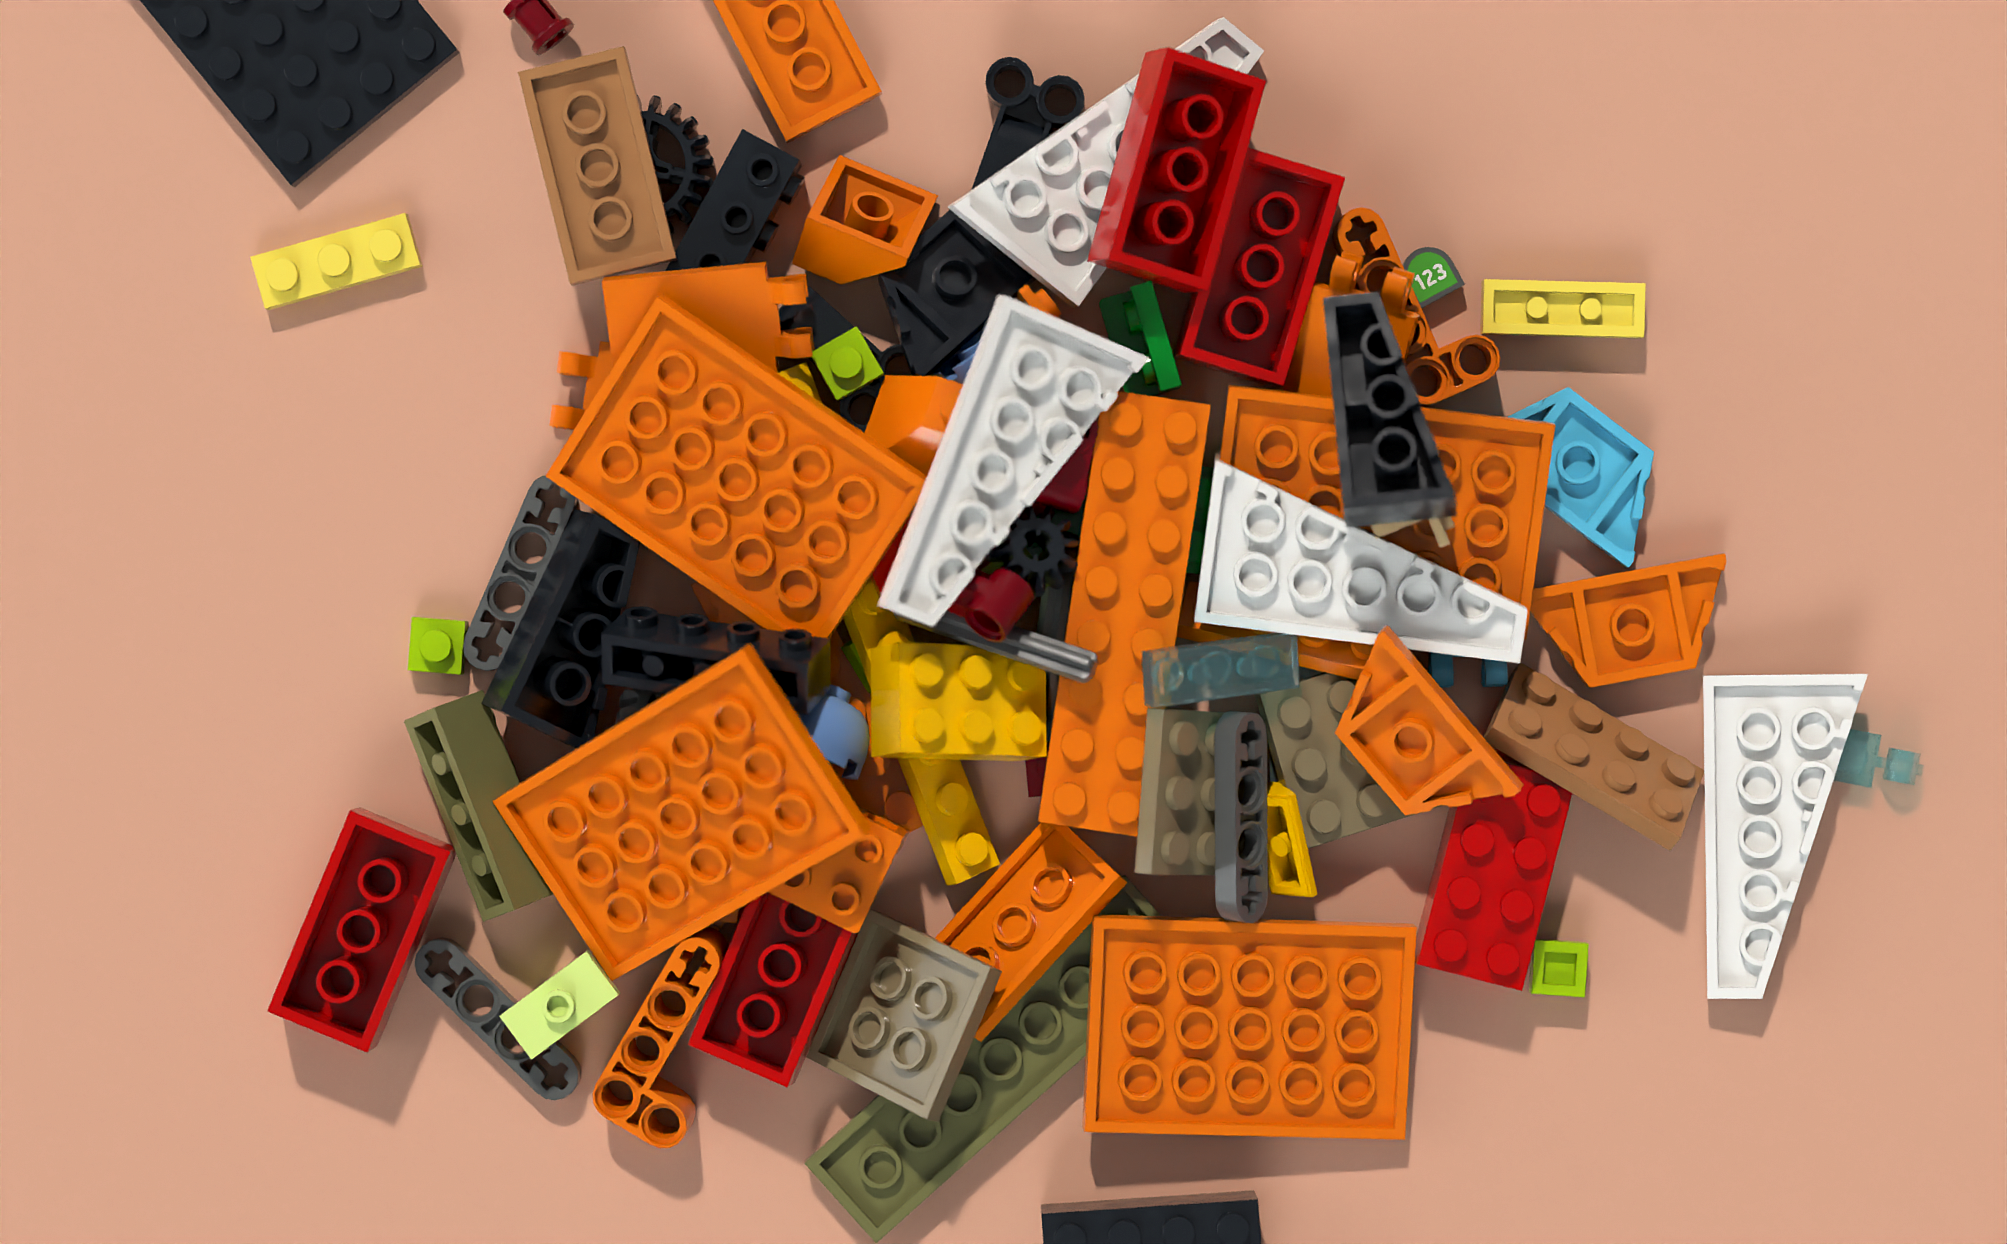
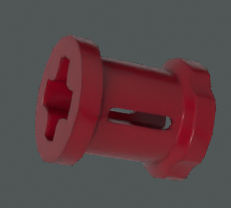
M511 0L503 10L508 19H515L533 41L532 50L536 55H541L552 49L574 27L573 22L569 18L562 19L548 0Z

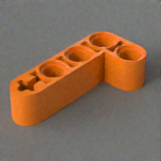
M1360 207L1351 209L1340 218L1334 227L1332 238L1339 256H1341L1344 250L1364 257L1365 252L1359 241L1349 242L1346 234L1352 229L1351 222L1356 221L1359 228L1368 226L1371 229L1372 234L1365 240L1370 256L1380 249L1384 257L1372 259L1360 270L1355 285L1356 290L1370 293L1366 283L1369 272L1379 269L1388 273L1392 272L1394 267L1403 270L1404 267L1379 214L1371 209ZM1411 288L1405 310L1420 314L1415 329V340L1410 346L1405 366L1409 377L1414 369L1422 367L1432 371L1437 380V387L1433 395L1428 397L1418 395L1420 406H1431L1477 386L1494 376L1500 363L1499 350L1494 342L1485 336L1475 334L1439 348L1415 292ZM1464 347H1477L1485 355L1486 365L1480 375L1468 374L1460 366L1459 357Z
M709 926L681 941L674 949L595 1084L592 1093L593 1104L604 1118L658 1148H670L677 1145L686 1135L696 1115L695 1104L692 1098L682 1089L660 1077L659 1074L713 984L727 952L728 944L724 936L717 929ZM698 947H702L707 951L705 961L694 976L685 973V970L695 956V951ZM665 990L678 992L686 1002V1009L682 1011L669 1009L662 1000V992ZM640 1035L652 1037L659 1046V1054L655 1056L643 1054L636 1045L635 1037ZM613 1080L625 1082L630 1086L633 1098L630 1100L617 1098L612 1094L609 1082ZM659 1108L672 1110L677 1114L680 1125L677 1127L662 1125L656 1117L655 1110Z

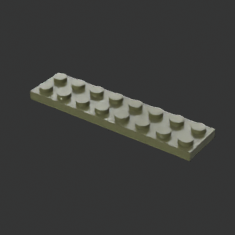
M1125 874L1122 878L1128 883L1099 913L1100 915L1161 916ZM1092 922L982 1042L975 1038L973 1039L938 1122L925 1119L878 1095L805 1160L804 1164L875 1243L880 1241L1085 1057Z

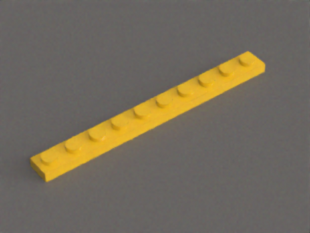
M807 362L778 372L779 375L822 403ZM871 577L843 618L863 665V671L870 689L871 648L897 642L915 643L908 624L897 620L893 615V611L878 606L880 598ZM898 758L946 885L959 884L999 865L1000 862L961 761L956 759Z

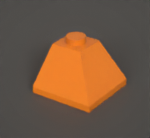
M839 155L806 218L792 264L841 285L905 267L932 212L938 195Z
M885 375L865 434L928 476L963 384L939 376Z

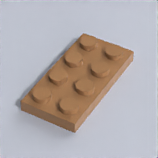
M621 46L518 72L570 285L574 286L602 279L606 276H614L678 260L626 48Z
M1521 662L1511 673L1484 735V739L1491 746L1670 851L1682 836L1704 774L1703 769L1691 763L1687 758L1665 748L1645 736L1638 729L1626 725L1599 709L1592 702L1582 699L1553 682L1546 675L1536 672Z

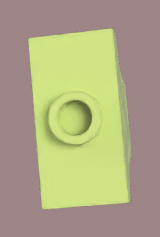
M587 950L499 1017L532 1060L617 997L620 991L591 952Z

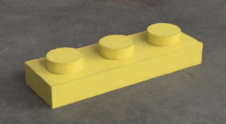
M406 213L250 257L264 308L267 310L423 266L410 219Z
M1482 280L1480 334L1641 339L1644 337L1646 283Z

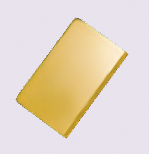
M1268 782V882L1271 894L1314 897L1317 895V889L1296 793L1279 782Z

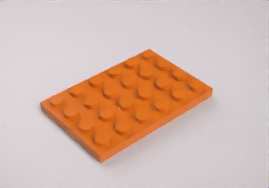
M665 295L656 298L545 475L765 629L781 632L787 629H803L809 631L812 636L829 639L913 513L927 479L925 474Z
M1229 385L1219 460L1345 520L1333 397ZM1421 407L1430 433H1432L1438 448L1444 470L1456 496L1457 516L1451 517L1455 527L1445 531L1450 544L1439 547L1428 519L1387 534L1382 538L1525 606L1528 612L1524 639L1527 640L1555 424L1553 422ZM1371 525L1359 526L1374 534Z
M750 643L507 790L492 801L611 981L864 837L872 829Z
M1100 914L1093 916L1082 1120L1084 1132L1405 1140L1417 927L1411 923L1259 919L1254 923L1225 920L1224 918Z

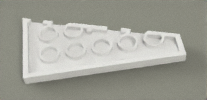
M1224 17L1215 20L1175 48V50L1246 74L1249 73L1264 52L1262 48ZM1139 74L947 207L1071 307H1079L1107 268L1087 260Z
M998 295L881 594L878 606L933 627L974 577L976 567L994 545L998 546L1010 532L1009 526L1025 506L1030 507L1083 441L1082 435L1102 411L1106 412L1118 397L1116 393L1133 372L1137 373L1149 357L1008 296Z
M1215 458L1194 622L1374 645L1381 629L1388 625L1403 644L1411 650L1520 663L1528 612L1525 606L1382 537L1376 539L1373 533L1359 526L1346 528L1344 519Z
M1868 674L1703 675L1707 999L1763 998Z

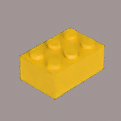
M897 642L871 648V757L1022 761L1047 757L1046 671L972 645Z

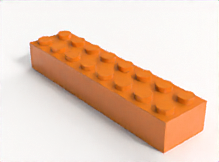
M1118 391L1116 393L1118 397L1106 412L1102 411L1097 417L1098 436L1091 458L1079 538L1080 544L1076 559L1078 565L1074 572L1064 643L1094 652L1098 656V664L1093 678L1087 683H1081L1059 675L1038 822L1138 836L1147 708L1166 709L1211 405Z

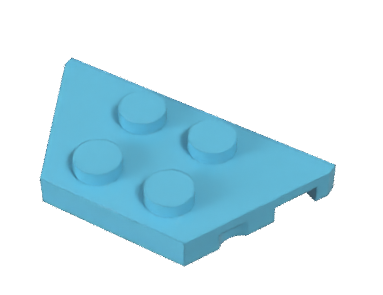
M1569 387L1508 416L1510 418L1553 422L1555 424L1544 507L1623 567L1629 568L1634 562L1635 540L1639 519H1642L1647 479L1650 477L1654 451Z

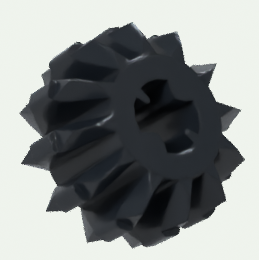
M1031 504L1030 507L1025 506L1020 513V518L1017 516L1009 526L1010 532L998 547H994L988 552L986 559L993 563L1003 562V566L999 569L1010 570L1019 575L1026 582H1029L1034 597H1041L1045 593L1046 583L1053 589L1059 590L1065 584L1062 573H1073L1076 570L1078 563L1067 554L1077 551L1080 543L1079 540L1074 538H1063V535L1072 526L1070 520H1062L1055 526L1051 523L1054 516L1053 507L1047 506L1040 517L1037 518L1035 509ZM1034 542H1037L1043 551L1038 557L1035 554L1032 559H1029L1024 555L1023 549L1027 544L1030 547Z

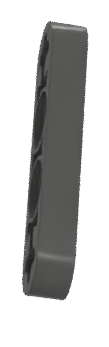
M545 475L535 480L526 494L465 636L463 644L465 657L477 669L486 671L498 669L571 515L577 507L578 498L561 488L560 495L567 499L566 506L563 509L554 507L547 521L558 523L555 534L553 535L543 526L527 524L526 520L530 512L537 518H540L545 508V502L538 498L542 489L551 490L555 485ZM530 532L542 536L547 547L542 560L533 564L525 563L521 560L516 549L517 542L521 536ZM505 582H516L525 593L523 606L514 613L504 612L496 604V591ZM489 611L499 620L515 622V627L512 633L505 627H501L496 643L503 647L502 654L500 656L491 655L486 662L480 659L482 650L475 646V642L478 637L487 638L495 623L484 622L485 615Z
M1230 710L1224 713L1218 720L1214 736L1215 900L1217 910L1225 920L1254 923L1263 915L1268 898L1267 731L1263 718L1257 713ZM1243 777L1245 785L1244 795L1239 803L1237 795L1238 785ZM1243 831L1245 844L1241 856H1239L1238 840Z
M441 937L432 939L420 948L415 958V969L422 982L537 1094L545 1099L559 1100L567 1097L575 1090L581 1077L580 1064L574 1055L559 1041L549 1046L551 1050L544 1053L542 1057L554 1067L560 1062L568 1067L564 1075L566 1081L569 1082L566 1087L559 1083L554 1084L551 1088L547 1086L543 1080L548 1073L538 1061L529 1070L523 1064L524 1061L530 1058L525 1051L513 1052L505 1046L502 1035L506 1025L499 1016L518 1001L460 944L452 939ZM431 950L437 954L448 950L453 956L448 964L459 976L463 974L466 967L474 974V976H471L458 986L454 995L446 987L455 981L444 971L434 975L428 969L433 962L428 955ZM483 985L492 992L494 1003L490 1012L477 1015L467 1009L464 996L469 987Z

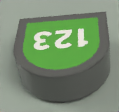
M1423 247L1417 249L1402 264L1404 270L1415 273L1412 288L1421 309L1465 285L1451 258L1438 248Z

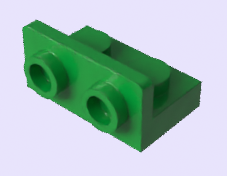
M1152 281L1131 286L1127 292L1101 299L1099 307L1109 341L1149 357L1137 373L1133 372L1123 384L1124 392L1156 396L1179 389L1182 384Z

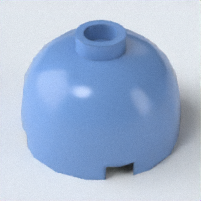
M831 685V689L808 715L796 714L828 763L845 768L841 778L858 780L870 743L869 725L863 713L849 704L851 694L844 689Z

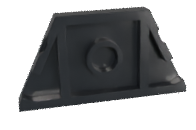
M951 210L945 213L919 237L905 267L880 273L878 277L879 286L912 376H930L986 326L998 295L1015 299L1022 287L1026 284L1030 286L1036 280L1034 276Z

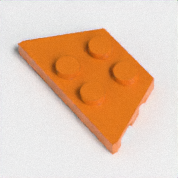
M1716 554L1533 588L1530 613L1588 688L1694 669L1697 666L1702 649L1704 630L1710 621L1715 604L1713 599L1721 571H1724L1727 562L1726 554Z
M1388 625L1382 628L1377 635L1369 658L1335 731L1337 737L1405 816L1428 812L1439 805L1455 807L1472 804L1473 800L1500 794H1503L1505 798L1515 796L1520 792L1523 783L1392 629Z

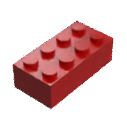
M1169 47L1145 52L1088 256V262L1152 281L1153 283L1184 293L1209 290L1266 80Z
M1248 147L1209 290L1191 292L1174 349V358L1272 388L1284 386L1346 177Z
M1506 763L1523 783L1521 791L1515 796L1504 798V795L1500 794L1474 799L1472 804L1449 807L1416 936L1415 963L1523 991L1573 793L1532 769Z
M361 807L350 810L267 1012L366 1053L377 1047L456 857L453 845Z
M769 892L747 903L688 1045L782 1086L789 1087L796 1082L858 932L852 933Z

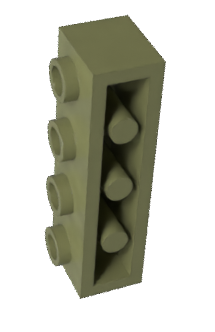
M481 690L434 707L404 720V723L484 922L548 897L553 893L492 802L520 782L516 775L515 765L508 755L497 727L494 712L490 707L481 704L485 696L484 691Z

